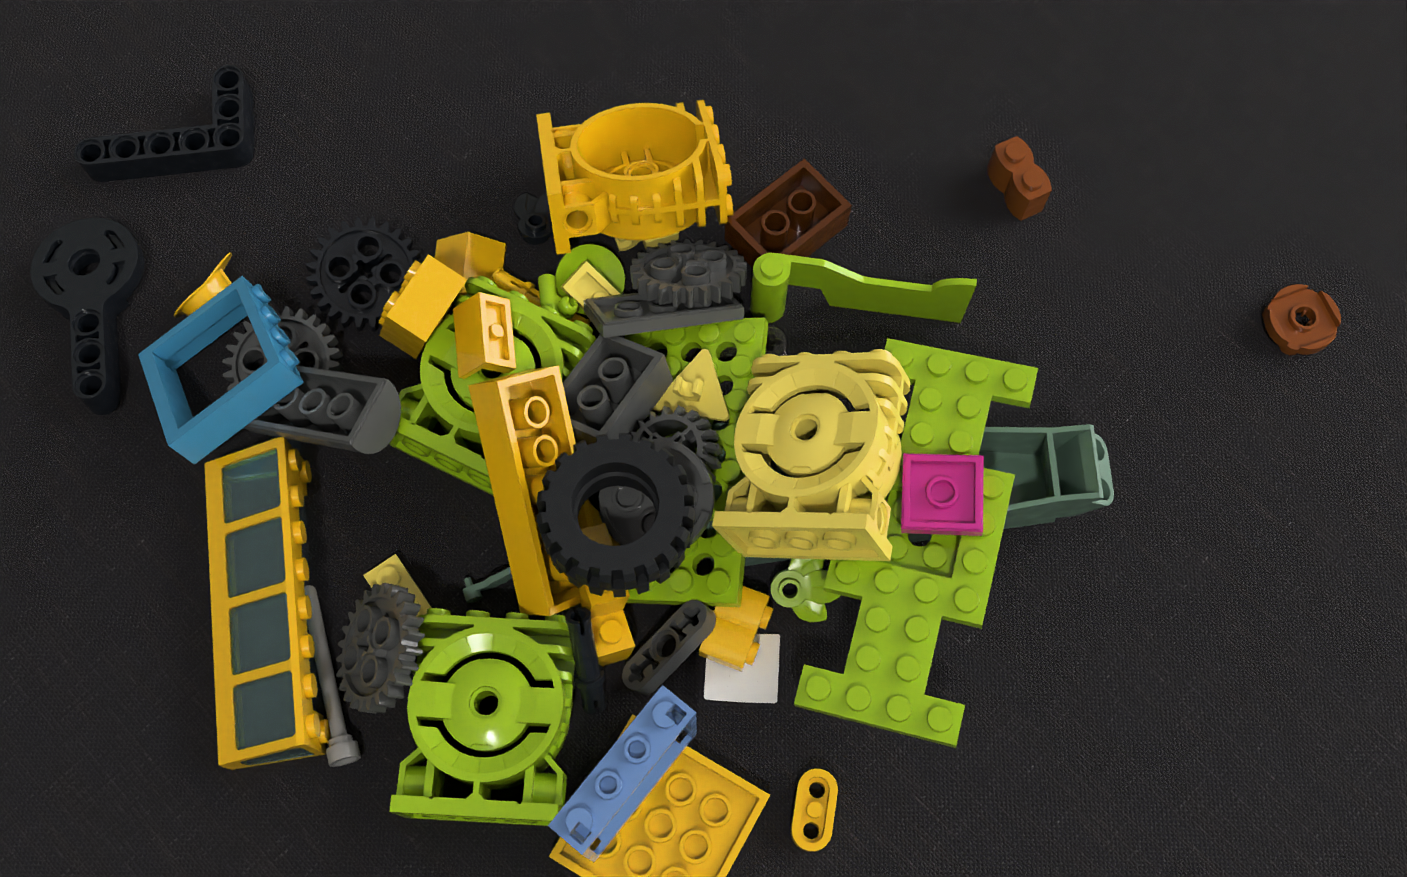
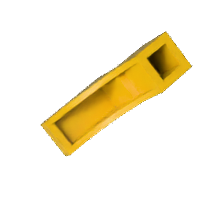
M605 523L581 529L583 534L591 540L603 545L613 546ZM583 584L579 588L581 607H585L591 612L599 665L605 666L628 659L635 648L623 611L630 597L629 591L625 590L626 597H614L613 591L604 590L603 595L600 596L590 593L589 587Z

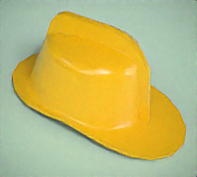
M231 252L221 260L206 281L178 307L174 313L175 318L181 317L184 314L187 316L191 315L232 284L223 271L231 259Z

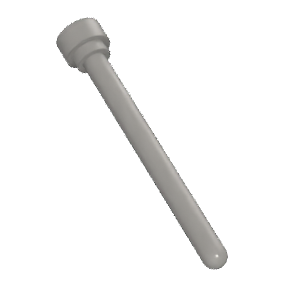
M307 585L304 587L305 596H309L312 606V617L307 619L309 634L312 635L314 641V657L332 738L328 741L329 747L326 749V754L330 767L343 766L359 760L361 755L358 742L353 741L351 734H347L317 591L314 586Z

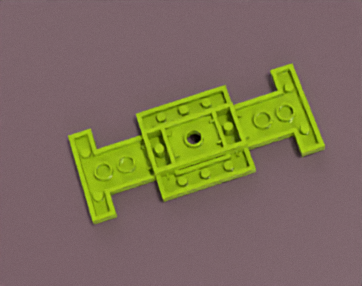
M887 338L884 350L889 351L900 362L911 385H914L901 438L902 456L900 470L889 492L887 501L891 508L887 539L893 546L891 560H830L824 591L862 600L844 674L804 664L794 705L795 707L956 748L965 705L925 695L941 621L946 620L982 629L1015 474L984 468L982 536L930 534L931 540L927 545L915 546L908 539L909 533H901L903 453L979 455L991 401L1030 408L1038 368Z

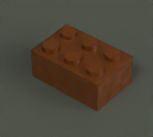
M804 158L736 210L733 216L727 217L725 240L735 250H738L740 256H744V260L752 268L757 258L766 253L808 257L848 226L852 205Z

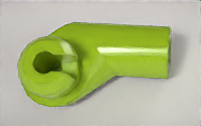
M543 274L538 277L541 307L542 305L550 306L557 310L561 317L567 320L571 319L578 310L577 301L573 297L569 300L568 296L561 297L557 294L556 278L554 275Z

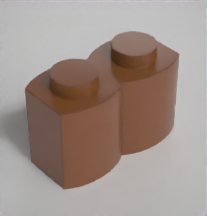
M1018 136L995 145L987 166V172L993 185L1004 193V200L1009 211L1021 221L1042 212L1052 187L1044 170L1034 164V157L1029 146Z

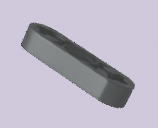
M690 600L684 603L626 663L622 673L625 686L641 695L653 693L711 634L716 624L714 611L698 600ZM696 614H698L697 618L699 622L697 625L694 626L695 622L693 620V617ZM680 629H683L682 632L687 635L686 637L678 633ZM675 638L676 648L674 652L668 657H663L662 648L669 639ZM652 658L659 662L658 666H655L657 663L652 661ZM644 669L643 675L645 678L640 682L642 678L639 673Z

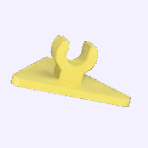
M702 349L674 379L653 408L655 412L662 413L663 407L666 406L674 413L679 405L684 407L687 412L691 410L697 411L701 418L725 422L730 418L709 350Z

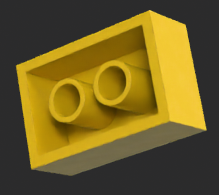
M429 254L423 263L417 260L414 261L403 278L405 280L401 284L400 291H394L384 305L378 322L382 325L379 336L417 359L467 279Z

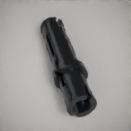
M577 607L579 621H576L573 609L569 610L565 615L576 667L574 682L580 688L583 711L588 714H596L594 701L597 700L599 712H602L607 706L603 690L605 673L603 667L598 662L591 612L585 607Z

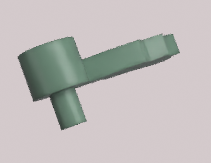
M510 567L476 584L472 583L471 577L465 578L466 588L462 591L466 603L479 601L483 598L481 591L498 587L511 579Z

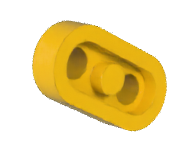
M811 769L802 775L797 784L791 823V837L797 847L807 852L821 850L829 843L832 836L838 786L835 778L826 770ZM818 783L823 787L824 794L822 797L815 798L810 794L809 787L811 784ZM811 823L817 827L818 835L816 838L809 839L804 835L803 828L806 824Z

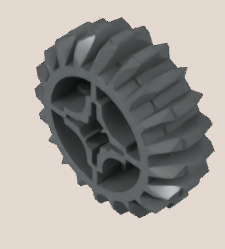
M678 405L674 413L669 407L664 406L660 416L649 410L650 420L646 423L643 420L637 419L639 430L637 432H629V434H632V441L638 442L641 438L645 437L649 440L665 439L678 442L700 457L708 468L712 481L716 482V477L711 470L722 468L721 462L716 457L723 454L721 446L717 443L719 435L715 430H712V425L706 418H701L697 411L691 410L687 412L684 407ZM676 433V434L673 435L672 437H667V438L665 437V436H667V435Z

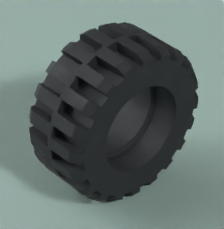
M607 433L595 435V443L587 445L586 441L582 440L574 444V453L568 456L567 453L563 452L555 460V472L547 470L542 480L544 490L538 492L536 502L539 514L536 515L538 528L546 552L550 555L553 565L559 573L565 572L569 582L578 588L584 584L589 587L590 593L600 596L603 595L604 590L613 591L614 597H626L625 590L636 588L638 594L650 590L649 583L656 580L661 584L670 577V569L672 567L679 568L685 559V550L690 548L693 538L695 509L692 486L687 484V474L682 465H674V456L665 448H662L659 452L655 451L654 441L643 437L640 443L632 441V434L619 433V439L608 440ZM612 486L634 488L645 494L655 507V520L649 531L638 540L620 546L603 545L591 540L583 534L578 522V514L585 501L597 491Z

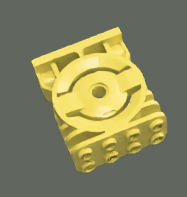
M874 349L870 352L862 353L836 351L833 354L801 352L790 356L764 354L754 359L751 371L755 378L750 379L747 386L750 398L740 413L734 435L735 455L745 477L728 491L725 510L715 511L712 527L738 553H742L744 557L890 561L893 546L887 539L891 508L885 501V497L892 489L900 470L902 451L898 434L902 433L904 429V421L901 416L907 412L908 406L904 395L909 393L911 385L900 362L889 351L883 349ZM847 398L856 411L849 412L839 399ZM773 460L783 472L792 477L781 475L771 469V461Z

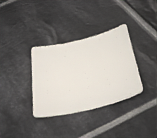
M756 634L754 642L760 643L759 650L753 665L745 663L742 672L706 658L704 699L728 702L776 703L778 698L780 635Z

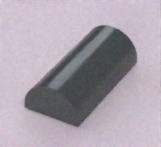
M297 366L304 383L244 427L248 431L257 434L284 437L289 440L364 454H374L383 450L395 436L401 417V404L398 392L389 379Z

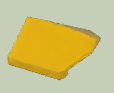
M465 232L438 239L435 259L467 280L470 277L477 278L478 276L490 279L497 268L504 269L507 245L506 243L481 235ZM465 285L463 286L459 295L467 294Z

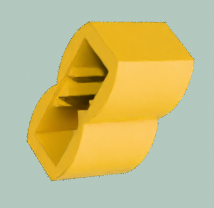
M743 586L741 607L716 606L714 610L716 615L715 627L711 634L701 643L699 656L740 672L743 671L745 663L752 666L760 647V643L754 642L759 627L766 630L774 609L767 606L770 596Z

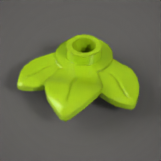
M791 558L788 569L778 572L773 577L770 585L774 601L783 607L792 608L800 619L807 622L826 620L827 610L825 603L832 602L841 595L824 591L828 570H823L824 559ZM788 583H792L797 587L796 592L792 595H786L782 591L783 587Z

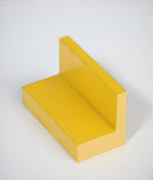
M478 292L453 308L459 378L466 379L481 369L501 373H509L516 369L510 299Z

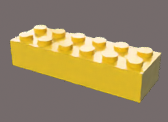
M559 365L530 369L468 385L520 613L552 616L580 604L579 588L569 582L565 572L559 573L553 565L550 555L547 554L536 517L539 514L536 505L538 492L544 490L542 480L547 470L555 472V460L563 452L567 453L568 456L574 453L573 445L576 444ZM588 499L582 505L578 514V522L581 529L594 526Z

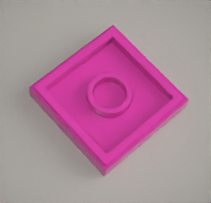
M903 453L901 533L982 536L984 456Z

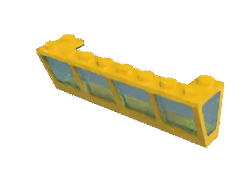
M278 437L204 463L218 766L230 770L325 755V743H329L328 741L331 738L328 720L323 719L322 714L313 710L312 698L317 697L318 689L314 673H310L309 658L314 657L315 647L312 635L307 632V619L312 617V606L309 596H305L304 581L309 580V567L306 558H302L301 544L306 543L307 534L305 524L302 520L300 521L299 507L304 506V496H307L306 483H310L312 479L309 462L307 460L304 461L300 456L297 448L294 449L284 437Z

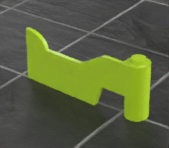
M766 253L758 257L753 266L750 310L754 318L765 317L768 323L778 321L785 312L788 285L821 289L829 306L961 323L976 288L977 279L950 278L939 280L933 283V285L865 277L823 259Z

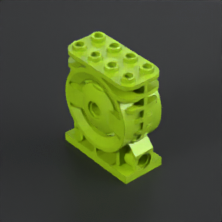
M484 276L468 278L465 283L467 294L465 296L458 295L454 301V306L456 307L478 292L510 299L516 369L509 373H501L496 378L536 369L530 349L520 340L521 335L527 338L536 348L541 359L542 368L559 365L562 383L596 340L592 334L594 331L588 324L580 320H574V322L567 320L550 306L542 305V307L530 303L523 294L514 290L510 292L498 288L492 280ZM447 314L443 322L430 336L422 353L420 363L421 384L402 389L399 393L401 417L397 432L389 444L410 456L493 495L486 461L483 459L484 452L475 413L464 408L454 400L448 391L445 376L448 370L451 371V380L456 393L471 409H473L468 385L495 378H487L486 376L491 370L481 369L466 379L458 377L453 314ZM438 421L446 435L440 436L432 432Z
M427 609V614L418 616L424 618L419 628L420 633H424L425 637L418 642V648L423 650V654L417 656L416 664L419 667L418 671L411 672L414 677L412 680L413 684L410 686L407 704L409 726L418 748L400 762L396 795H391L389 812L411 819L548 826L565 805L567 775L554 759L561 750L568 734L573 704V689H575V662L565 616L552 615L545 616V620H530L528 614L516 612L506 613L505 618L490 617V613L479 610L467 611L466 616L451 615V611L446 609ZM493 652L513 657L531 672L535 681H553L554 688L531 687L518 668L509 662L499 659H477L459 668L447 683L442 682V680L462 660L476 654ZM487 696L497 697L498 706L490 715L479 713V705ZM431 720L443 721L446 729L455 740L463 746L479 752H494L509 747L522 737L529 726L549 727L547 733H529L519 745L504 754L493 757H474L452 747L443 737L439 728L431 727ZM427 759L426 766H419ZM549 765H550V766L552 767V769L556 772V773H541V772H543ZM445 773L459 782L473 787V793L466 799L443 797ZM524 783L521 804L516 801L491 800L492 790L508 789Z

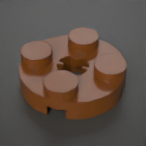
M1304 284L1290 285L1277 292L1263 310L1262 317L1269 336L1286 355H1296L1297 353L1302 355L1314 354L1326 348L1335 339L1337 327L1341 324V314L1334 300L1325 292L1320 290L1317 293L1307 289L1309 286ZM1295 313H1301V317L1306 315L1309 318L1306 326L1296 321Z

